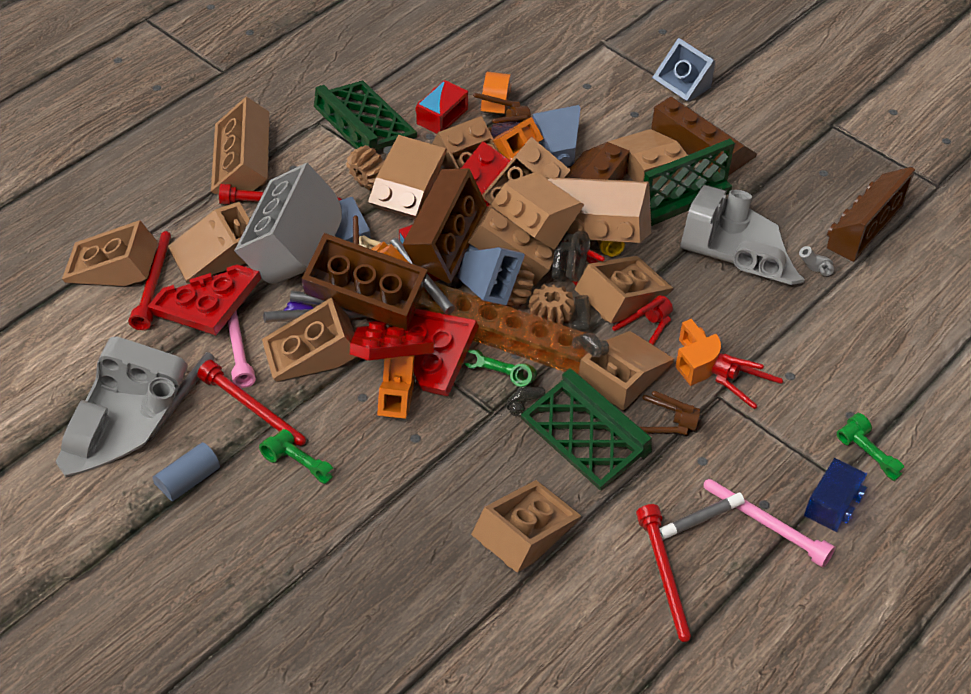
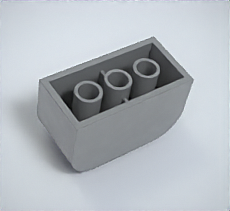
M308 162L271 179L234 251L252 270L259 271L264 281L271 284H277L304 273L323 234L326 233L336 237L335 234L342 219L341 206L336 194Z

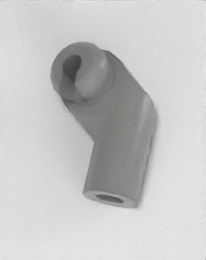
M805 246L799 251L800 257L810 270L820 272L823 276H829L834 272L833 261L828 257L815 254L809 246Z

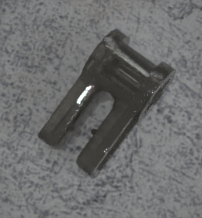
M587 232L565 233L554 250L552 278L554 280L566 282L570 279L571 281L579 282L584 273L587 252L590 248V238Z

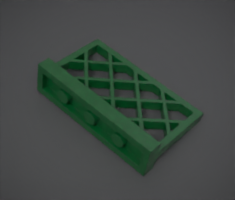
M363 80L330 90L325 85L315 88L314 108L355 149L367 145L377 151L393 146L398 135L412 139L417 137V131ZM362 90L365 93V95L355 93V91ZM337 96L346 98V100H340L337 98ZM350 99L356 100V101H361V102H363V103H362V104H359V103L350 102ZM366 103L375 104L378 107L368 106ZM349 109L359 111V114L353 113ZM363 112L375 114L376 117L363 115ZM380 116L388 117V118H391L393 121L386 120V119H381V118H379V117H380ZM364 123L373 124V126H366ZM378 125L390 128V130L376 128V126ZM393 129L401 130L405 133L393 132ZM377 136L385 137V139L378 141Z
M731 139L645 172L644 182H649L651 226L689 211L692 202L703 185L725 190L726 195L729 194L732 190V185L727 180L735 145ZM722 151H724V152L722 153V155H721L717 160H715V158H716ZM704 159L697 168H694L700 160ZM711 163H714V164L705 172V174H704L703 172L705 171V169H706ZM682 168V169L679 171V173L674 177L673 175L676 173V171H677L678 169ZM690 171H692L689 177L684 182H682V180L687 176V174ZM660 177V179L654 185H652L653 179ZM668 180H671V182L664 188L663 191L660 190L668 182Z
M569 368L562 374L563 380L521 414V419L602 491L640 457L644 460L652 453V438L574 370ZM561 392H564L570 397V404H554V398ZM537 412H550L549 422H536L532 416ZM553 412H570V422H553ZM574 412H587L590 415V422H573ZM553 429H569V440H556L552 436ZM573 429H590V440H573ZM594 429L608 430L611 433L610 440H593ZM572 447H589V458H576L572 454ZM593 447H610V458H593ZM614 447H627L632 453L626 458H614ZM593 465H610V472L602 479H599L593 473Z

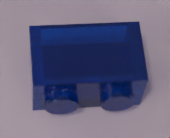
M834 458L809 498L804 516L835 532L839 530L843 522L849 524L856 510L853 507L854 502L861 503L867 492L868 487L864 486L867 473Z

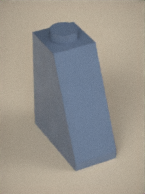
M579 105L533 114V120L544 138L538 143L566 167H571L575 161L581 109Z
M500 247L466 252L457 277L483 301L507 305L525 254Z

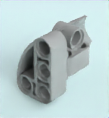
M703 185L689 209L680 245L681 249L730 262L742 271L790 285L804 283L805 279L797 272L786 252L779 226L750 209L752 200L750 193L742 190H731L728 199H726L725 190Z
M121 337L109 338L97 362L95 382L86 400H81L63 436L61 451L56 464L64 476L68 477L101 467L144 446L164 415L172 409L174 397L188 368L187 363L178 356Z

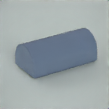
M202 442L155 474L153 482L171 501H174L220 468L219 461L212 449Z

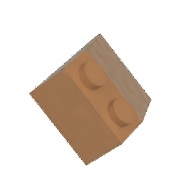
M652 129L608 141L630 150L627 173L633 181H644L645 172L687 156L676 140ZM682 168L678 169L673 176L675 177ZM660 177L653 179L652 185H654L660 179Z
M398 135L376 176L368 202L377 209L415 219L439 175L447 149Z
M139 220L75 242L62 280L65 283L127 286L136 282H142L149 275L158 241Z
M638 256L588 264L575 288L582 296V299L587 304L592 305L600 313V316L610 323L626 319L649 304L657 296H665L673 289Z
M332 297L262 339L271 374L275 381L338 368L356 357L350 355V343L354 336V331L349 316Z
M535 480L485 506L471 535L480 541L485 548L503 560L508 567L518 573L536 562L580 520L581 515Z

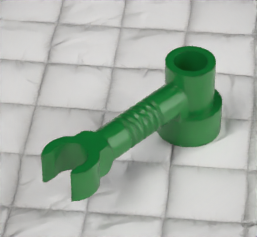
M479 350L468 351L477 356L475 364L464 363L469 368L481 367L510 375L511 381L519 387L530 385L537 377L536 369L529 364H508L489 358ZM524 370L528 373L527 379L524 377Z
M856 413L847 420L845 426L837 431L838 439L844 445H849L854 441L880 464V468L888 478L895 481L902 475L900 470L904 468V465L898 459L887 456L866 437L872 431V425L865 415Z
M282 429L274 437L269 436L259 445L261 454L269 462L274 463L287 454L308 468L319 482L326 484L333 478L328 473L333 467L326 461L314 459L293 445L294 437L286 429Z

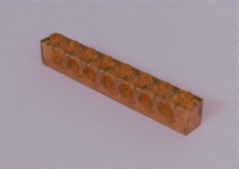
M434 281L455 307L454 311L449 315L477 321L479 327L473 339L476 342L563 372L571 368L578 375L581 359L597 345L598 337L589 333L569 328L560 323H555L509 306L483 301L478 296ZM423 287L417 309L445 314Z

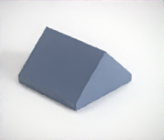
M678 38L652 78L689 102L711 88L715 61Z

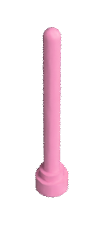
M236 310L227 321L235 359V366L231 375L234 384L240 388H247L255 383L256 378L253 367L246 361Z
M707 479L704 482V488L722 500L735 494L712 479ZM745 500L744 504L735 507L806 550L808 556L812 558L811 561L822 568L826 566L836 547L827 541L811 540Z

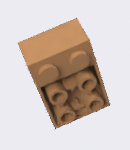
M482 116L438 132L432 142L433 145L447 149L442 163L445 169H460L482 141L498 151Z
M531 137L482 196L491 205L496 195L507 182L534 172L539 173L546 179L550 177L569 178L573 172Z
M240 202L213 210L168 246L186 283H190V279L208 273L213 275L227 270V267L245 264V261L234 251L250 220Z
M628 331L598 343L581 359L579 376L609 402L624 411L674 362V358L633 332Z

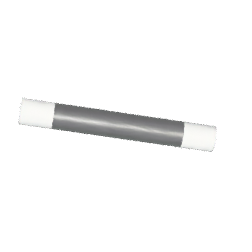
M740 492L659 528L662 539H667L744 504L745 500Z

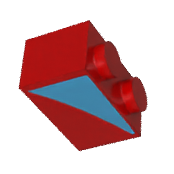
M444 80L437 87H434L431 93L417 103L415 108L417 125L436 134L448 129L468 110V90Z

